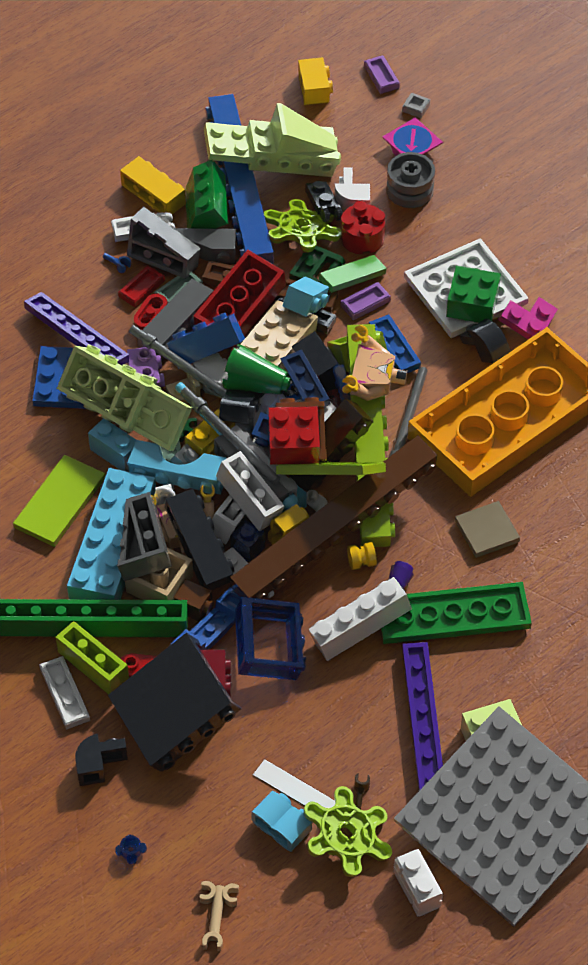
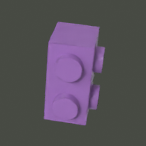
M146 347L128 349V366L136 369L137 373L155 377L158 379L156 385L165 387L164 375L158 371V369H162L161 356L156 355L153 349L149 350Z

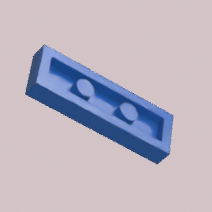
M389 314L369 322V324H375L376 331L383 332L387 350L395 356V369L405 370L409 373L421 367V361Z

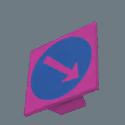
M416 117L382 136L391 145L392 153L396 156L406 152H416L424 155L443 144Z

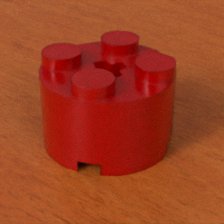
M357 201L353 206L347 208L341 216V239L343 246L355 254H363L366 251L373 253L379 250L385 238V213L364 201Z

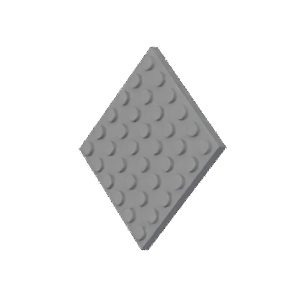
M498 706L394 817V821L515 927L588 846V781Z

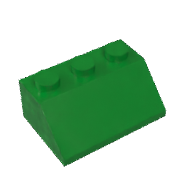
M212 159L193 167L185 187L187 228L216 229L228 224L226 178L224 172Z

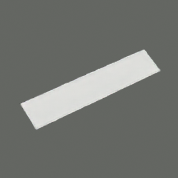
M265 759L253 774L303 805L310 801L317 802L325 808H331L335 805V800Z

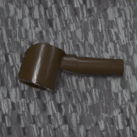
M357 773L354 781V789L357 791L355 806L361 810L364 793L370 788V776H367L366 782L358 781L359 773Z

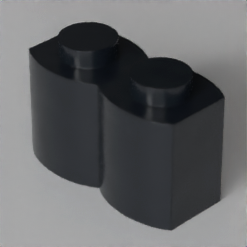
M227 389L225 396L222 397L220 402L219 418L222 421L249 424L250 419L254 420L255 413L259 411L260 399L256 398V393Z

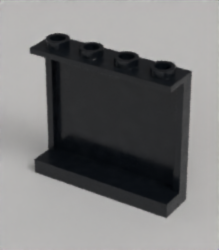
M187 632L108 695L149 765L161 772L173 767L175 761L184 754L192 752L199 742L212 736L218 727L223 723L231 721L236 713L241 710V707L232 701L200 651L202 646L198 639Z

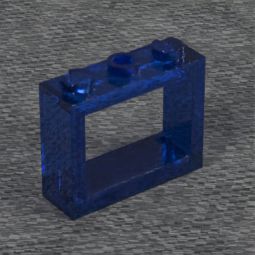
M241 597L235 609L238 675L297 680L300 673L306 668V656H303L305 636L301 634L303 617L300 613L299 603ZM252 618L286 622L288 662L255 658Z

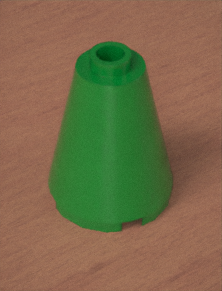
M237 344L238 349L233 348L224 371L228 373L227 380L223 379L222 382L224 389L281 395L283 391H288L291 383V378H288V372L243 345Z

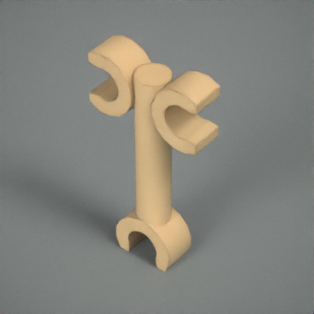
M203 881L201 883L202 890H209L210 894H200V902L203 904L213 902L209 932L202 939L203 950H207V945L210 941H216L217 951H221L223 939L219 932L223 903L231 907L237 906V898H232L228 895L230 893H239V885L231 883L224 887L221 885L215 886L210 881Z

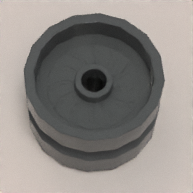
M416 152L401 153L392 158L387 170L386 192L389 199L396 205L404 208L421 207L428 203L433 197L435 166L427 156Z

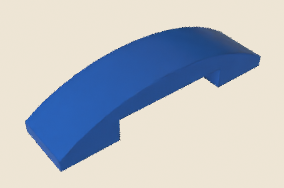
M230 587L216 600L215 608L191 631L184 630L172 643L187 632L198 639L202 646L200 650H209L236 623L247 608V605Z

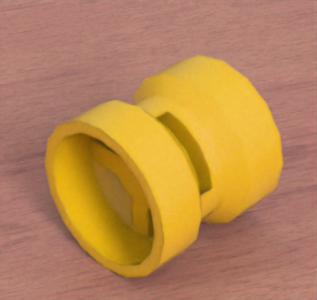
M372 542L364 543L363 546H360V549L356 545L347 546L348 560L352 570L360 569L362 564L368 567L377 565L375 548Z

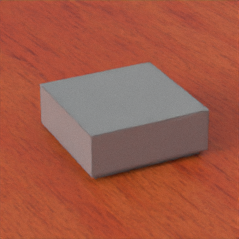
M411 93L402 106V112L422 118L430 106L431 99Z

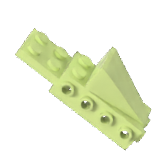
M280 103L276 105L271 122L250 120L248 126L205 123L204 126L209 160L248 163L249 170L327 177L333 176L336 166L341 161V154L337 150L338 139L334 136L333 128L320 127Z
M87 345V347L74 346L56 389L67 394V398L81 402L86 409L100 413L101 417L105 420L119 424L121 429L127 432L134 430L168 451H174L192 407L160 390L161 387L156 385L158 379L155 377L137 373L136 369L128 365L121 366L115 357L100 354L101 350L92 345Z

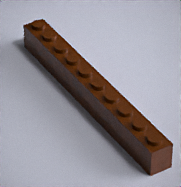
M417 435L383 461L386 463V472L363 476L230 577L231 588L249 608L255 603L257 605L262 603L272 590L282 588L289 577L293 574H300L310 561L320 559L327 548L331 545L333 547L338 545L348 532H355L368 517H375L380 512L381 507L386 503H393L403 490L413 488L418 479L423 475H430L436 468L437 454Z

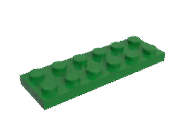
M523 582L407 594L412 610L382 627L381 635L383 644L531 629L532 622Z

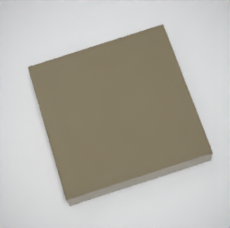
M499 501L455 516V522L476 558L520 542L519 534Z

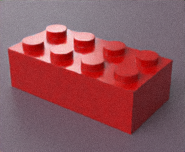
M247 249L194 314L195 325L204 321L208 325L214 322V317L222 313H226L227 316L234 313L245 337L286 286L285 272ZM237 344L229 347L228 349L232 351L233 348L237 347Z

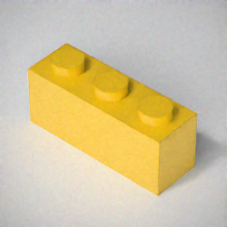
M138 156L120 170L121 185L159 213L170 212V214H174L186 204L183 186L175 183L164 172L157 170L149 161H145Z

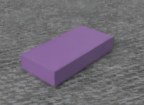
M383 55L364 61V67L380 94L400 87L398 79Z
M377 282L341 300V307L352 320H355L390 302L391 296Z

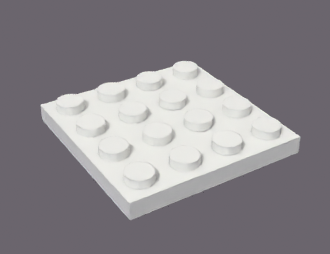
M481 238L404 272L406 281L450 338L466 332V328L470 325L478 324L476 322L446 317L447 300L456 265L501 273L499 293L492 320L501 316L510 300L521 307L528 304L529 298Z

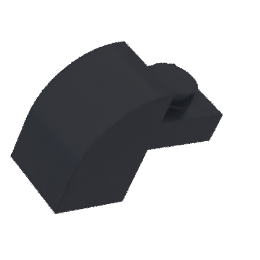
M484 319L478 324L470 325L466 328V332L459 335L463 344L475 345L482 362L495 363L511 352L505 335L489 319Z
M94 734L80 743L75 754L79 786L105 782L103 764L128 760L125 738H111L105 742H99L98 734Z

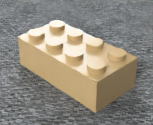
M277 300L240 345L245 346L284 370L280 358L294 353L292 348L294 344L314 331L316 332L318 316L311 314L305 317L283 307V302Z

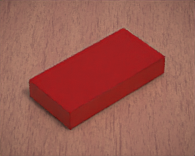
M147 265L118 292V296L136 308L165 281V276Z

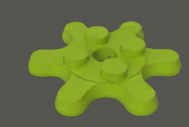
M293 199L289 202V211L279 212L269 209L264 212L265 221L277 226V228L269 231L270 241L273 243L292 240L298 242L304 252H312L316 247V240L325 239L335 242L342 235L341 229L327 224L334 220L333 214H330L329 222H323L316 211L308 210L305 202L299 199Z
M344 786L338 787L335 790V805L333 807L325 808L313 801L308 802L304 806L305 818L316 824L320 830V834L311 838L307 844L308 852L311 856L318 857L325 853L337 855L342 861L343 873L348 877L360 874L362 871L361 857L363 855H369L378 861H384L391 857L392 848L386 842L381 841L375 833V828L378 825L384 824L388 818L386 811L382 807L374 806L367 811L358 809L353 802L352 791ZM347 828L352 832L353 836L348 839L340 829Z

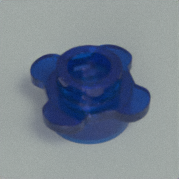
M131 834L125 836L121 840L120 845L115 848L116 855L123 856L127 859L128 864H135L137 858L147 851L146 844L141 843L139 838Z

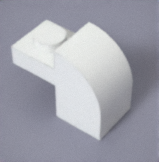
M344 167L343 176H339V184H335V198L342 211L344 212L357 201H364L370 204V184H352V168Z

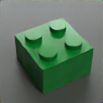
M456 265L447 300L446 317L476 323L484 319L492 321L499 293L501 273Z

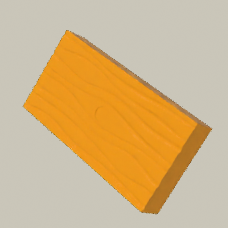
M546 327L411 419L408 423V439L411 441L419 435L437 454L436 465L472 497L588 415V362Z

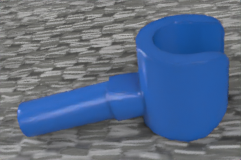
M107 253L103 255L104 259L117 265L119 273L126 271L124 265L127 267L131 266V260L127 256H121L118 259Z

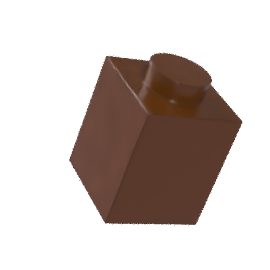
M185 579L173 597L174 600H187L188 617L198 622L205 615H208L214 606L212 590Z

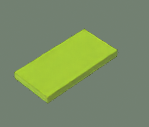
M64 455L13 522L14 528L55 547L104 481L105 473Z
M319 462L315 464H279L276 466V474L366 475L386 472V463Z

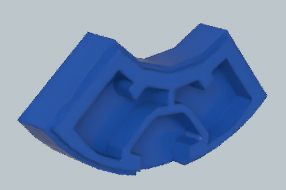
M344 365L335 366L333 368V375L336 380L334 384L339 404H341L345 398L351 399L349 393L346 394L342 391V387L346 385L342 380L347 377Z

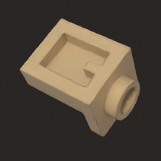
M187 374L186 379L166 385L167 394L185 404H188V402L175 389L178 383L182 382L197 397H201L200 389L203 388L202 383Z

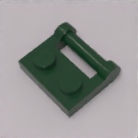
M316 246L312 252L303 253L289 273V279L298 281L303 277H307L323 284L316 277L326 262L331 263L328 268L330 270L345 265L346 261L342 256Z

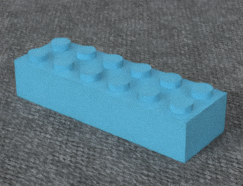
M108 468L67 584L69 599L121 600L125 581L117 564L121 553L120 541L123 537L124 528L122 525L125 502L128 498L147 492L154 496L156 491L155 477Z

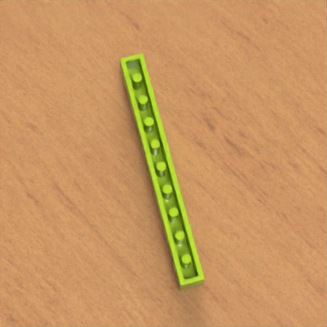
M362 324L368 329V335L381 345L380 333H376L375 324ZM347 325L346 339L349 375L353 374L358 345L362 342H354L351 339L352 334L358 333L355 331V327L359 325ZM350 394L351 401L357 403L374 421L370 425L368 432L361 436L354 444L355 462H383L387 459L385 458V451L389 450L388 436L384 437L383 430H387V417L382 415V409H385V395L366 401ZM356 475V482L365 475ZM386 503L375 517H368L363 521L360 526L361 546L366 542H372L374 547L390 546L391 537H395V523H390V516L394 515L393 503Z

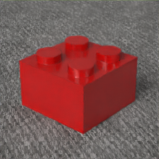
M318 406L269 408L270 465L319 463Z

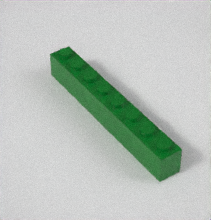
M0 599V636L56 637L74 621L93 637H178L184 630H188L187 600Z

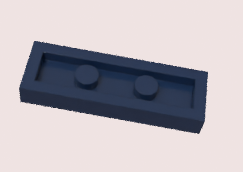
M302 350L280 358L284 370L288 372V377L291 378V382L302 402H305L304 398L317 397L319 401H324V407L331 405L330 398Z

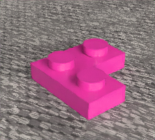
M540 297L535 301L530 311L525 310L510 300L498 320L529 340L548 327L558 309Z

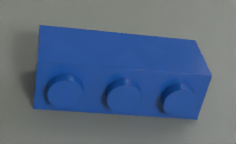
M222 313L213 318V323L206 325L204 321L193 326L194 331L186 334L185 330L172 335L173 340L168 342L167 345L172 352L191 364L242 342L245 337L234 313L229 316L226 313Z

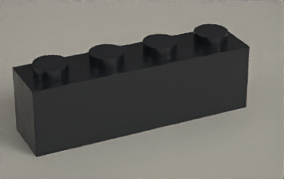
M190 489L167 498L165 510L187 557L193 561V570L200 585L213 590L230 583V577L235 570L231 560H226L223 553L225 549L222 540L219 537L216 538L213 532L215 528L211 517H206L203 511L205 507L201 496H196L194 490Z

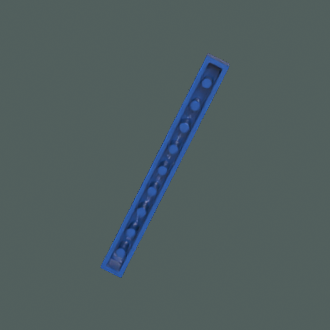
M234 94L208 97L209 106L205 107L206 118L211 119L209 123L241 126ZM217 161L218 166L222 165L220 169L224 172L226 178V197H230L228 209L229 213L234 214L232 216L233 229L238 230L236 233L237 246L241 245L242 247L239 250L240 258L248 249L274 265L273 249L253 170H249L248 163Z

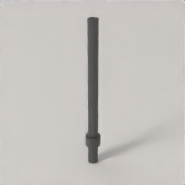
M135 325L130 328L129 333L142 341L143 346L149 350L153 349L220 397L225 396L226 389L163 346L155 336L150 333L146 334Z
M420 367L398 437L389 457L406 443L408 423L414 417L428 372L425 367Z
M188 387L181 390V395L191 404L192 409L197 414H202L272 484L275 485L280 481V477L208 408V403L205 400L197 397Z

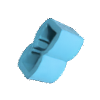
M271 791L251 813L253 823L290 852L312 830V822L305 818L304 810H298L293 807L290 799L283 793L278 794L275 791Z

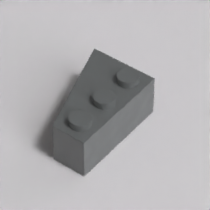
M145 207L131 218L127 256L185 279L189 276L190 272H193L198 267L200 247Z
M150 492L126 499L122 525L124 528L123 537L120 541L121 553L117 564L123 580L128 581L172 567L156 506Z

